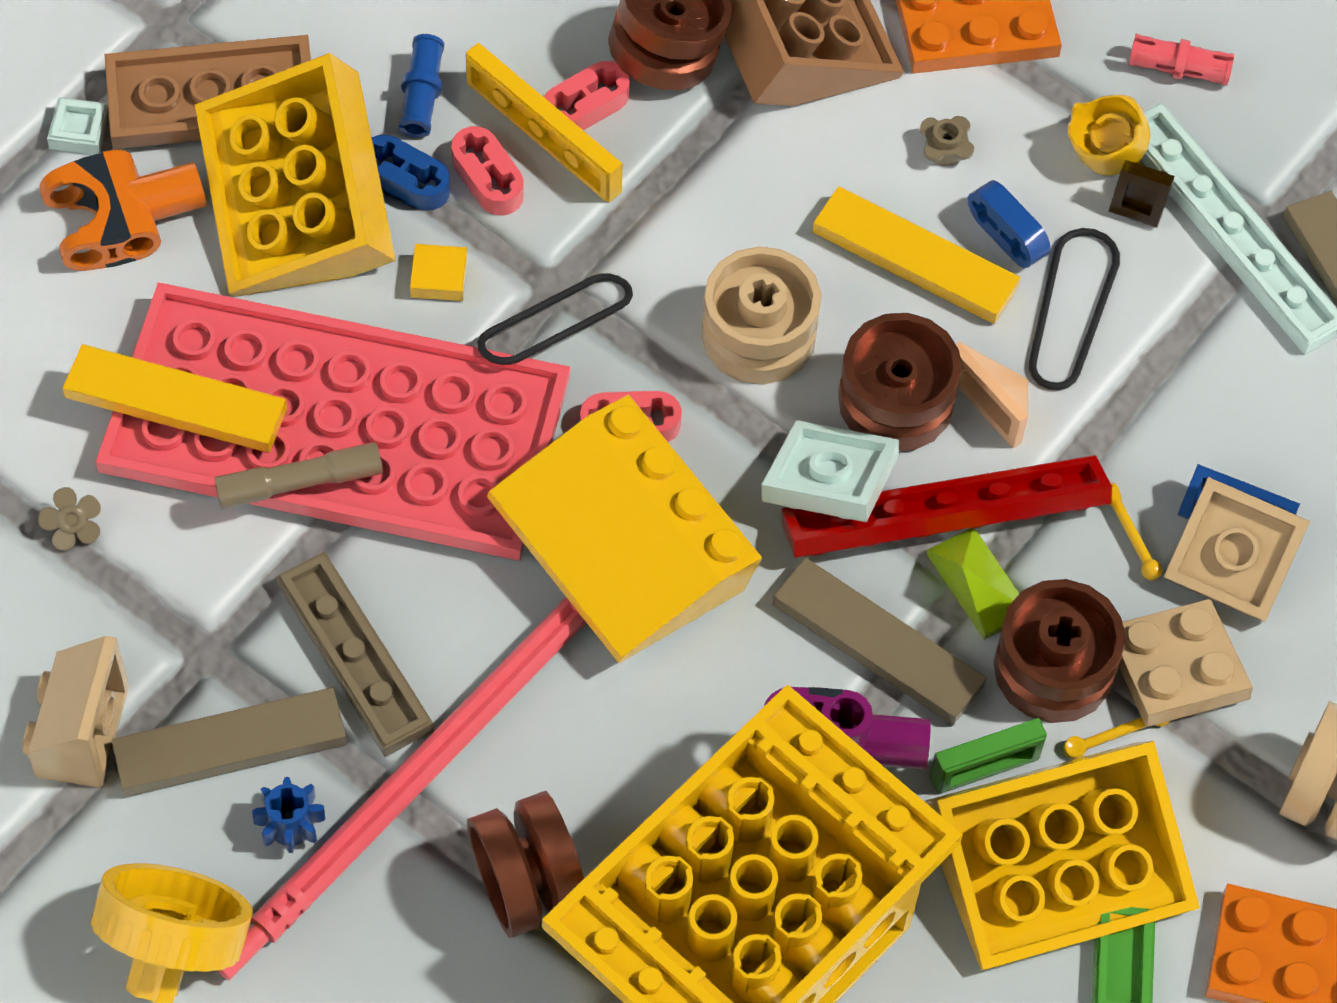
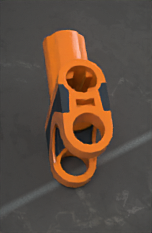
M118 149L83 157L49 172L39 185V191L45 205L58 209L69 207V210L83 209L91 211L96 215L88 224L78 228V232L70 234L63 239L59 245V253L64 265L77 271L115 267L146 258L156 252L161 245V238L155 223L156 220L207 207L201 179L194 162L139 176L131 153ZM63 185H70L69 187L63 190L54 191L55 189ZM91 249V250L86 251V252H84V253H78V254L75 253V252H77V251H79V250Z

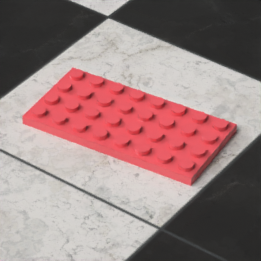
M157 283L132 355L133 358L282 397L287 400L288 409L270 453L113 411L96 459L98 473L218 497L214 477L258 467L271 468L321 457L335 450L376 442L383 474L338 484L326 483L276 494L269 499L248 504L513 560H521L525 544L487 498V495L492 488L553 443L570 381V366L526 358L511 365H499L483 358L477 347L175 285ZM488 350L493 355L499 357L513 356L511 354Z

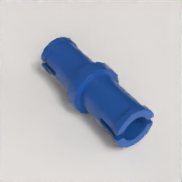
M419 34L413 38L409 72L405 73L402 77L401 90L405 96L398 129L401 133L414 138H422L430 134L434 102L441 95L442 91L439 71L445 43L441 38L432 34Z

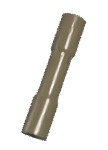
M372 442L331 451L321 457L271 468L258 467L214 477L220 507L225 509L266 500L276 494L326 483L338 484L383 474L377 443Z

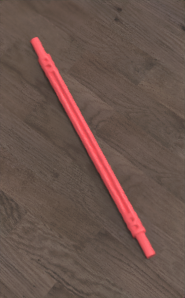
M567 597L252 916L250 921L252 925L248 929L241 958L232 967L219 971L216 970L222 977L230 981L268 941L275 943L342 872L576 632L586 624V621Z

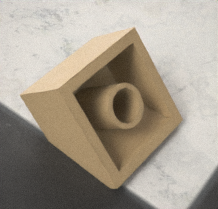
M103 636L57 651L51 672L44 671L42 673L37 693L38 704H42L37 722L30 721L28 723L23 740V754L29 756L35 777L102 788L113 749L111 739L116 738L129 690L116 637Z

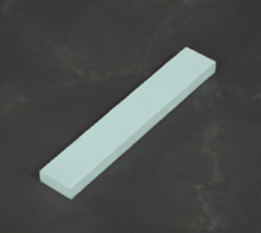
M1161 102L1144 111L1150 126V142L1141 161L1146 167L1165 171L1175 176L1169 195L1299 350L1306 355L1336 338L1337 307L1167 107Z

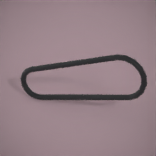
M1079 228L1071 230L1060 237L1054 248L1029 359V372L1033 380L1038 385L1049 390L1066 389L1076 383L1081 374L1120 266V252L1116 243L1107 234L1096 229ZM1082 235L1093 236L1102 240L1110 248L1112 265L1071 376L1062 382H1050L1038 373L1037 359L1061 252L1066 242L1072 238Z

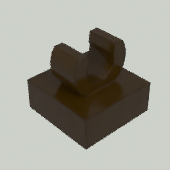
M1125 160L1108 212L1157 228L1175 176L1165 171H1158L1143 166L1138 162L1134 163Z

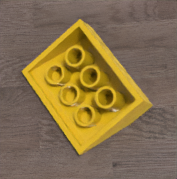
M331 53L195 104L229 295L237 297L350 278L396 261L358 71Z
M629 394L585 417L492 488L487 495V498L618 663L623 662L742 593L762 559L761 555Z
M1154 741L1131 743L924 801L963 834L960 845L940 865L980 970L990 969L1200 909ZM1129 907L1151 909L1129 916L1110 913L1109 922L1097 924L1101 921V914Z

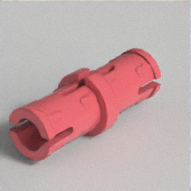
M1135 33L1128 65L1173 74V79L1182 80L1183 76L1227 86L1235 54L1190 45L1191 41L1181 39L1180 43Z

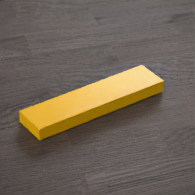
M479 42L466 52L467 84L605 202L610 203L622 193L623 163Z
M840 186L837 187L813 222L812 233L992 324L996 323L1019 287L1020 276Z
M81 344L62 388L64 397L67 399L267 453L271 451L288 409L287 400L282 397Z

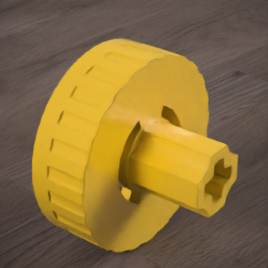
M131 863L112 867L103 874L91 918V926L94 933L104 943L133 958L125 988L136 998L147 999L154 1003H173L175 996H178L184 971H219L232 967L236 962H239L253 910L247 899L239 892L208 876L172 866Z

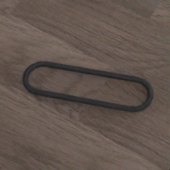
M600 273L591 276L488 328L480 335L477 341L478 351L483 358L491 363L499 365L518 363L623 309L630 303L633 297L632 287L627 280L611 273ZM611 281L619 284L625 290V296L621 301L516 355L499 357L486 349L485 343L492 335L594 283Z

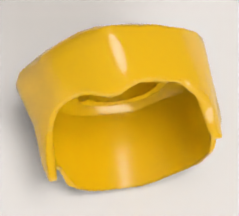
M1106 95L1090 102H1076L1073 105L1071 120L1068 124V137L1081 162L1093 172L1104 176L1118 175L1125 160L1135 163L1143 158L1150 142V126L1142 108L1133 97L1127 95Z

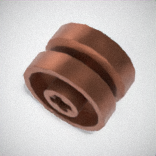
M620 0L608 36L611 56L623 72L641 84L659 90H684L697 86L712 72L731 18L730 0Z
M911 313L883 314L864 322L850 337L843 356L842 376L838 390L839 408L842 418L851 431L898 439L899 451L915 450L934 442L948 427L957 396L956 391L962 372L958 347L949 333L931 319Z
M1068 579L1046 580L1021 591L1007 608L993 661L997 685L1008 702L1028 717L1040 718V720L1050 723L1076 721L1096 711L1110 693L1123 653L1126 638L1121 616L1107 597L1090 585Z
M547 791L515 802L513 811L515 829L508 817L498 808L467 819L470 843L480 876L502 929L509 938L540 928L542 919L540 899L547 911L550 912L584 879L571 836L559 809Z

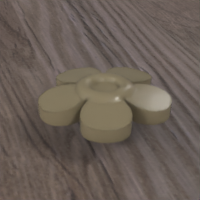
M63 487L56 490L53 494V501L59 510L48 506L42 508L38 514V522L42 529L54 530L58 528L52 535L53 545L63 551L72 549L76 541L75 533L79 540L85 544L95 542L100 535V527L94 521L86 519L98 516L101 511L99 501L93 495H85L76 505L77 496L73 489Z

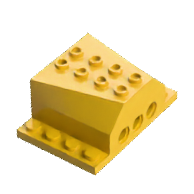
M787 684L542 919V928L623 1003H836L910 928L921 883L960 845L963 834Z

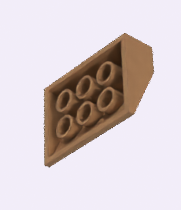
M730 0L732 14L724 37L754 104L796 106L896 80L904 73L870 0Z

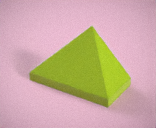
M970 528L929 548L927 556L983 640L1001 632L1007 608L1019 595V592L976 529Z

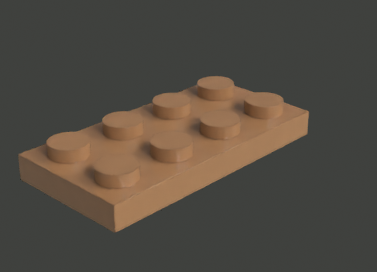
M308 35L104 54L113 149L201 141L195 104L310 61Z

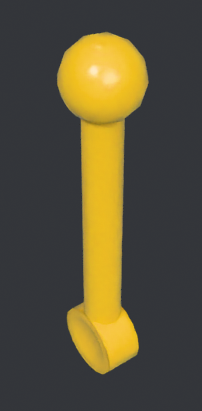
M1113 482L1111 483L1112 504L1108 505L1113 507L1143 564L1141 566L1142 576L1150 581L1157 580L1162 575V565L1159 561L1151 558L1122 503L1120 490L1117 484Z
M1141 717L1085 739L1072 736L1063 745V753L1072 760L1081 758L1087 749L1143 729L1146 726ZM1170 721L1156 724V726H1166Z

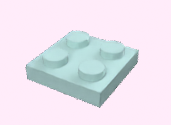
M796 420L761 485L762 502L786 506L791 509H801L837 516L842 519L867 522L899 457V440Z

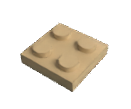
M1208 477L1163 578L1265 623L1310 521Z
M1211 599L1123 621L1126 641L1119 668L1146 727L1250 700L1253 686Z

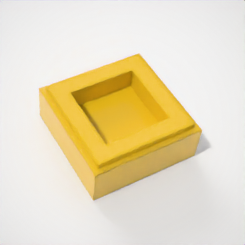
M415 244L410 283L411 298L463 301L468 259L467 247Z

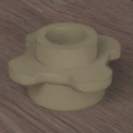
M954 116L952 119H942L940 121L933 117L923 120L920 132L926 137L925 157L943 166L954 165L961 160L969 159L974 153V145L969 142L967 134L970 130V122L963 116ZM947 136L950 137L952 140L943 139V137Z

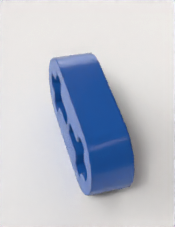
M390 135L372 137L376 159L383 161L388 156L393 157V164L384 161L380 166L377 165L383 191L423 211L440 208L447 202L450 196L449 171L443 163ZM431 179L436 181V187L427 185L423 189L418 188V182L426 184Z
M995 180L988 181L968 195V206L976 222L1018 266L1029 268L1050 253L1051 245L1045 230L1001 183Z

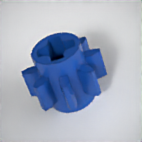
M285 777L283 784L276 786L272 790L266 787L260 789L265 807L253 809L252 816L254 825L265 826L262 831L265 846H269L276 841L281 845H285L288 853H293L295 845H299L305 840L312 843L317 841L316 830L312 823H319L326 819L324 805L312 804L316 797L312 784L302 789L292 784L289 777ZM294 811L293 818L284 819L285 812Z

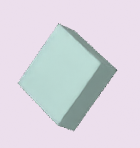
M58 97L47 137L49 149L91 155L101 153L109 123L108 103Z

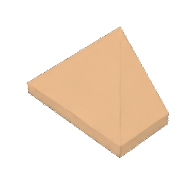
M956 343L960 352L962 366L958 389L1002 437L1015 448L1022 443L1028 419V379L963 343Z

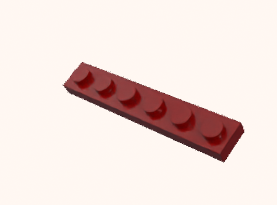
M1093 455L882 491L867 522L842 519L837 516L785 507L781 508L782 526L794 558L809 555L818 556L832 551L861 546L870 547L896 540L914 537L923 538L937 533L967 528L975 529L990 524L1019 519L1028 520L1037 516L1072 510L1081 511L1090 507L1112 504V485L1097 456Z

